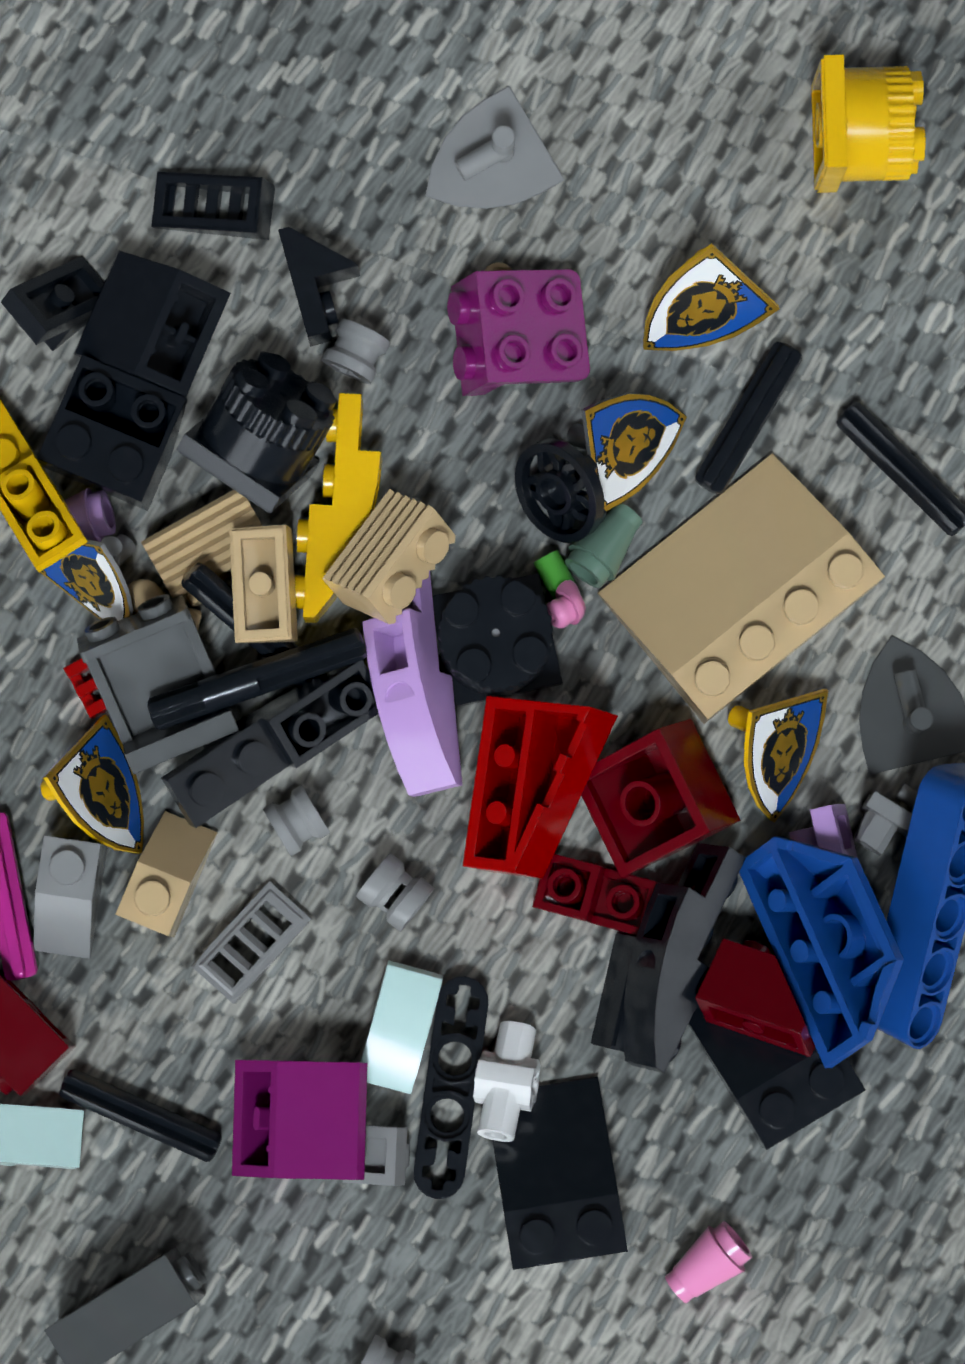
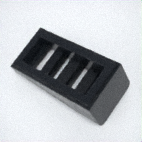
M157 171L151 227L269 240L275 186L263 177ZM177 187L186 188L183 217L173 216ZM200 189L207 190L204 218H196ZM222 191L230 192L227 219H219ZM245 194H249L246 220H242Z

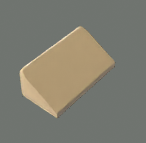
M287 525L229 528L235 643L298 641L292 528Z

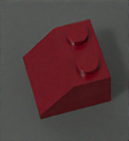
M692 719L658 728L596 762L581 795L621 878L695 845L741 821Z

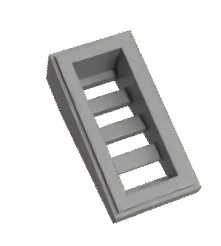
M269 881L191 966L230 1002L237 1004L312 918ZM266 902L292 923L285 931H282L260 911ZM251 919L276 940L269 949L245 928ZM236 936L260 957L254 965L250 964L229 945ZM220 954L226 957L244 974L238 982L233 980L213 962Z

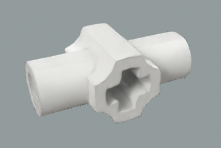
M515 1021L500 1022L494 1052L483 1051L478 1060L474 1078L473 1098L475 1103L483 1104L477 1133L484 1138L501 1142L514 1141L520 1110L531 1112L536 1102L541 1065L539 1059L531 1058L536 1029L531 1025Z

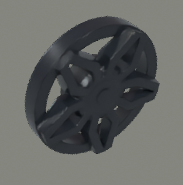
M549 438L539 441L523 451L515 468V488L525 514L538 530L553 540L573 543L593 533L604 521L607 512L604 509L603 489L595 472L597 465L590 455L584 456L572 445L557 439ZM537 455L540 473L530 476L531 463ZM575 470L580 475L579 480H577V478L574 475ZM536 500L547 510L549 518L541 510ZM576 519L586 522L581 529L572 530Z

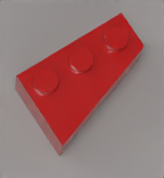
M487 696L463 867L543 879L618 715L588 706Z

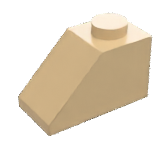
M165 811L137 861L115 915L166 936L175 937L218 832L201 825L194 828L188 824L186 819Z

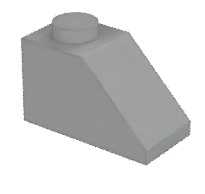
M44 836L35 889L34 951L91 959L107 846L99 843Z

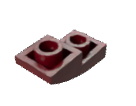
M554 854L543 879L539 880L532 907L637 936L645 909L657 882L633 875L621 878L618 871Z

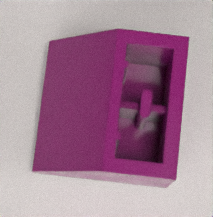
M235 1060L232 1176L364 1180L368 1063Z

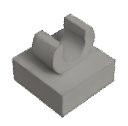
M366 1125L364 1180H343V1183L387 1186L405 1185L406 1167H409L410 1143H407V1127Z

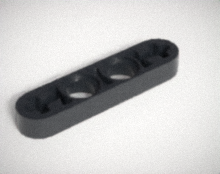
M467 976L455 977L447 981L439 992L436 1005L414 1163V1181L418 1189L426 1196L434 1199H446L454 1195L461 1188L465 1178L475 1106L473 1098L474 1078L478 1060L482 1055L488 1012V995L484 987L477 980ZM460 985L470 986L471 996L480 998L478 1010L472 1009L468 1011L465 1027L477 1026L476 1039L460 1033L441 1034L443 1021L454 1026L456 1010L454 1007L446 1004L448 994H457ZM450 1042L463 1043L472 1054L470 1068L461 1075L447 1074L440 1067L438 1059L440 1050ZM442 1099L457 1101L464 1111L462 1125L452 1132L438 1130L431 1121L430 1113L432 1107ZM427 1135L443 1142L462 1141L459 1153L448 1148L447 1167L456 1170L455 1180H445L443 1189L433 1188L432 1178L423 1176L424 1165H433L437 1152V1147L425 1148Z

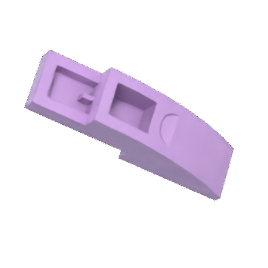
M429 571V578L422 581V587L416 589L412 602L402 609V614L396 615V622L394 624H387L376 618L362 621L369 673L379 717L396 768L408 795L413 797L462 786L453 681L451 675L442 673L439 670L431 575Z

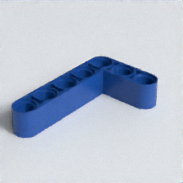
M965 763L934 766L922 779L917 792L887 917V923L904 961L877 1029L914 1049L926 1047L939 1032L965 931Z

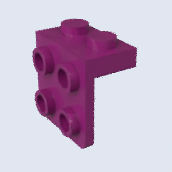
M574 270L475 271L451 286V293L447 302V312L451 324L455 325L457 348L453 356V369L456 378L461 380L462 396L485 395L504 384L579 382L588 377L590 364L581 281L578 273Z

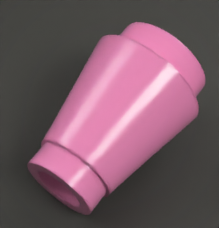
M723 1221L715 1228L708 1226L673 1267V1270L665 1276V1279L673 1292L684 1303H688L694 1297H698L745 1272L744 1264L752 1258V1254L736 1231Z

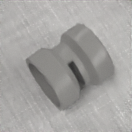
M389 853L355 897L368 907L380 908L386 913L387 922L401 932L435 888L422 877H411L405 872L404 863ZM402 885H405V889L397 897L394 903H390L389 901L400 889V887Z

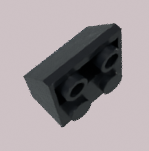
M119 250L83 330L74 355L79 357L82 355L186 397L231 293L178 268Z
M82 355L37 459L48 470L96 490H104L108 495L148 511L171 459L187 404V398Z

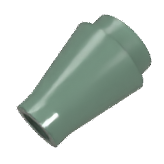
M622 503L611 508L606 514L604 521L593 533L579 541L573 542L569 546L570 555L565 560L569 570L579 579L595 588H601L607 580L613 581L636 531L643 523L641 517L630 507Z

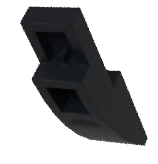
M362 660L310 680L308 683L289 691L237 721L239 731L203 745L204 750L161 777L188 824L197 828L288 766L300 767L379 714L369 670Z
M697 843L678 885L657 882L635 939L624 998L625 1061L633 1066L665 1073L669 1063L680 1050L681 1038L694 1011L699 1007L695 997L710 968L697 959L702 949L706 947L712 938L715 921L726 899L736 888L738 873L746 857L730 847Z

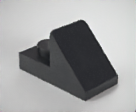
M290 227L278 229L310 347L330 342L332 339L328 326L339 322L330 290L319 293L318 288L359 277V267L350 259Z
M80 256L11 288L1 300V303L36 345L45 342L54 351L87 324L104 281L85 258Z

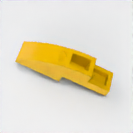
M339 393L338 409H332L335 419L326 435V442H336L335 464H324L323 498H333L332 505L309 504V519H298L297 552L307 553L305 575H295L296 609H303L305 623H317L336 600L337 596L322 578L376 507L383 459L381 451L361 450L362 394Z
M0 398V511L32 564L40 573L88 541L50 476L37 459L34 450Z

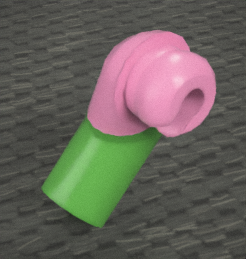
M556 550L533 562L552 598V601L547 603V611L552 618V626L562 629L569 624L577 625L584 617L586 607L570 570L559 550Z

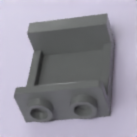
M169 595L151 598L137 608L139 613L117 621L116 617H107L96 621L84 630V636L77 638L80 656L83 662L87 664L123 744L124 755L133 775L239 731L231 706L163 730L156 729L151 720L147 707V701L150 698L217 675L183 595L170 599Z

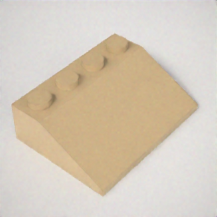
M772 453L599 591L598 595L701 722L705 724L877 586L885 575L842 524Z

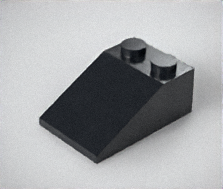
M770 942L764 945L774 953ZM700 1007L694 1011L688 1023L759 1144L766 1150L866 1091L847 1058L833 1068H825L816 1047L811 1057L732 1031L706 1022Z
M598 1077L539 1086L532 1111L520 1110L514 1141L501 1142L493 1140L513 1270L628 1252Z

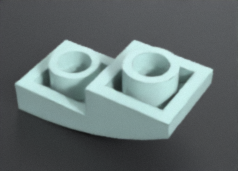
M388 960L359 1062L368 1063L367 1083L411 1094L434 1015L443 975Z
M0 1104V1165L14 1166L19 1164L63 1169L80 1168L84 1110Z

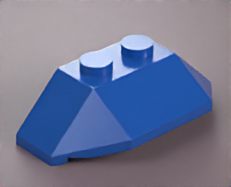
M774 836L746 857L739 874L825 1068H833L873 1040L904 958L857 857L785 837Z

